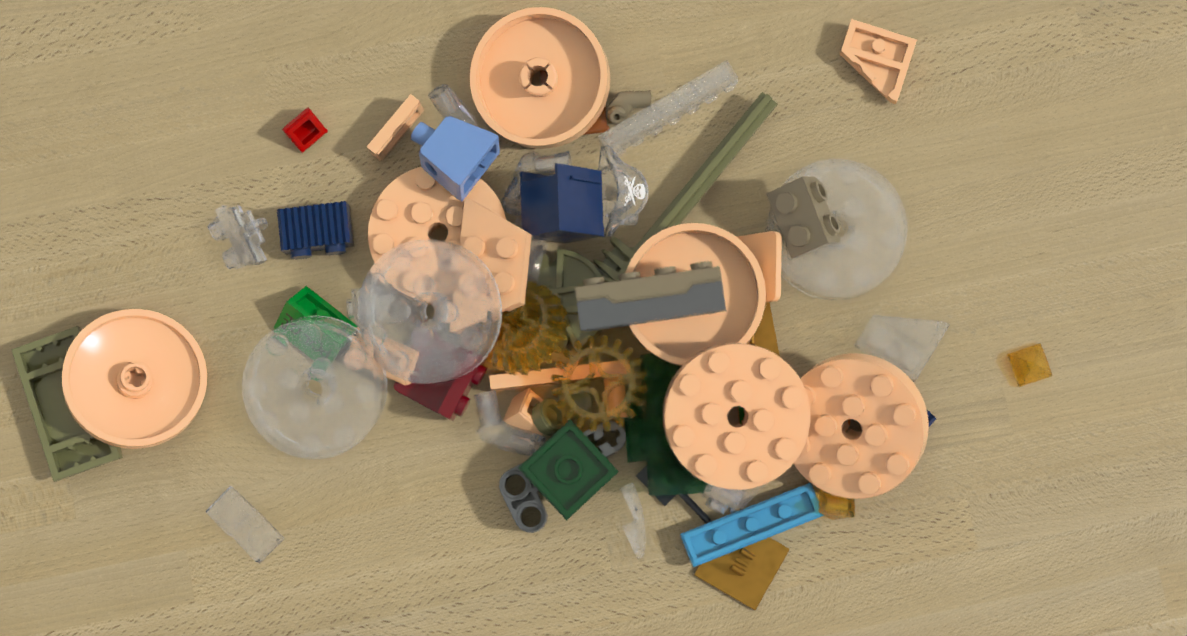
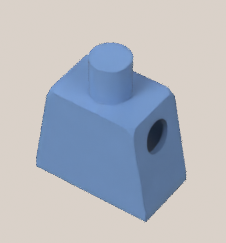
M451 116L445 117L436 130L420 122L411 135V140L422 146L419 151L421 167L461 202L500 154L498 135Z

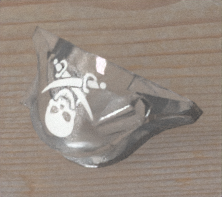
M601 146L598 170L602 173L604 236L602 238L612 237L620 225H637L638 214L646 206L649 190L645 177L637 168L624 163L612 147Z

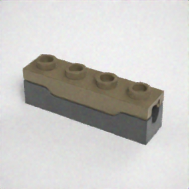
M712 261L690 264L691 270L676 272V266L654 269L655 276L641 278L640 272L619 274V281L605 283L604 277L584 279L583 286L575 287L580 330L588 332L726 312L720 266L712 267Z

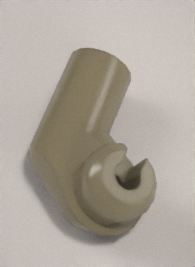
M651 90L622 91L618 93L606 109L607 119L614 125H620L634 108H651Z

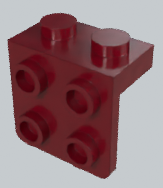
M425 330L421 333L413 348L420 351L411 384L402 385L395 381L394 389L411 400L454 421L456 416L462 417L471 400L467 395L473 384L478 386L487 371V367L484 366L486 359L482 355L472 350L468 351L431 330Z

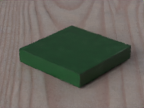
M571 419L518 467L566 521L619 472Z

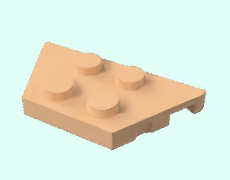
M467 198L464 199L450 332L454 334H462L466 332V328L481 321L486 323L497 318L504 311H512L525 305L532 237L528 232Z

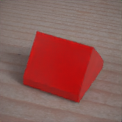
M309 107L282 128L283 132L302 153L328 132Z

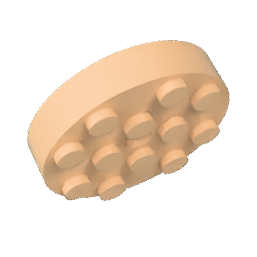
M533 7L518 10L503 17L484 34L476 47L471 61L470 89L478 112L494 131L517 145L533 149H548L576 140L597 121L608 98L610 69L601 44L583 22L558 9ZM541 70L547 71V87L544 84L541 86H534L532 84V78L536 72Z
M422 167L409 170L400 175L380 194L372 209L369 220V248L376 267L397 292L422 304L435 306L452 305L464 200L461 202L424 171ZM480 178L465 198L473 200L506 220L505 212L497 195ZM440 226L448 231V236L443 242L435 243L430 240L429 236H431V233L439 229Z
M686 223L669 227L649 238L637 250L628 265L626 273L640 272L641 278L655 276L654 269L676 266V272L691 270L690 264L712 261V267L720 266L726 312L629 325L637 340L649 352L666 362L682 366L688 359L706 348L724 343L747 344L761 322L766 301V288L762 270L750 249L740 239L724 229L702 223Z
M724 343L698 352L688 359L676 372L664 398L663 426L673 453L694 476L719 488L734 490L750 489L775 480L796 461L808 437L810 405L801 379L782 358L773 352L755 345ZM732 407H743L744 418L741 421L743 425L729 424L727 414Z
M847 353L821 361L800 378L809 400L810 428L806 443L793 464L809 482L835 496L864 499L879 496L892 490L909 476L924 452L928 438L929 423L927 409L919 390L901 369L876 356ZM848 419L858 421L862 427V432H856L852 429L846 432L849 427Z

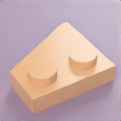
M851 19L840 55L890 103L896 104L917 40Z

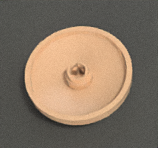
M125 309L111 312L88 324L71 343L62 369L63 395L75 421L94 438L112 446L128 449L156 446L180 434L193 421L200 410L207 387L206 362L194 337L172 318L144 309Z

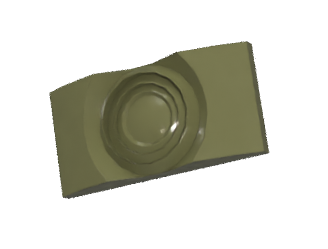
M79 326L11 349L54 482L123 458L120 447L106 444L88 434L75 421L66 405L62 389V369L71 343L82 331Z

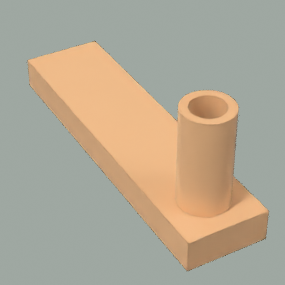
M629 359L489 375L490 389L493 392L603 379L608 420L629 417L624 380L625 376H631Z

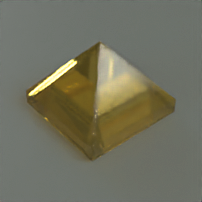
M1041 343L1007 354L1019 387L1053 376Z
M821 489L818 490L819 513L832 520L854 517L855 499L843 498Z

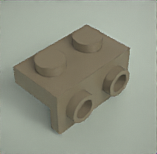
M801 177L766 193L791 259L799 258L826 245L841 242L838 234L840 232L839 222L830 213L826 203V189L816 177Z

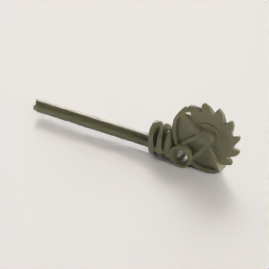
M763 92L758 96L635 247L629 248L613 236L610 239V243L614 246L612 252L605 249L601 250L606 259L603 262L594 259L593 262L597 267L584 256L565 249H557V259L551 265L549 257L543 254L538 259L534 272L528 267L525 305L512 311H507L511 317L523 322L514 329V332L520 336H535L531 346L534 349L545 347L554 341L553 349L555 353L563 351L570 340L576 353L593 343L603 329L588 332L580 330L575 287L583 286L584 279L604 277L605 283L619 281L618 275L626 273L634 254L649 238L664 229L681 224L778 104L772 100V97Z

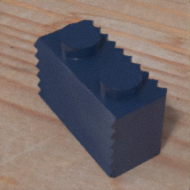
M346 201L277 209L281 251L285 255H291V259L311 258V252L325 250V255H340L346 253L347 247H354L351 209Z

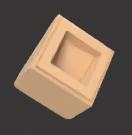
M527 388L513 397L503 421L539 436L543 435L536 428L532 419L533 407L543 401V399L530 388Z

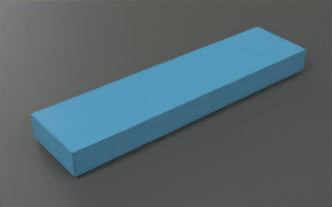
M810 482L681 533L680 538L693 568L822 517L824 513Z

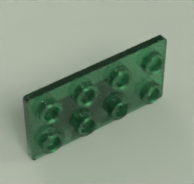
M653 354L640 355L642 390L626 392L629 417L625 418L627 463L647 461L648 492L650 496L710 493L711 485L694 476L677 459L664 431V398L672 378L681 366L666 362Z

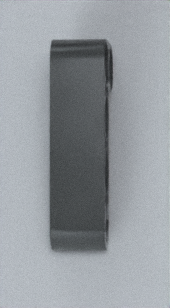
M615 421L603 422L583 432L587 438L594 435L595 442L604 437L605 429L609 428L612 433L619 432L620 436L616 438V446L611 447L609 443H604L598 447L606 458L619 452L625 445V430ZM519 464L501 476L499 488L517 526L525 532L534 533L545 527L548 514L538 494L540 491L518 469L521 465ZM520 475L525 480V489L519 495H511L507 491L506 483L511 476ZM527 507H536L541 512V521L535 527H528L522 521V513Z

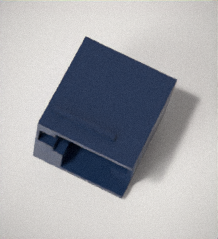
M555 163L554 175L548 176L524 171L520 172L522 229L532 235L531 239L571 243L604 236L602 173L600 170Z

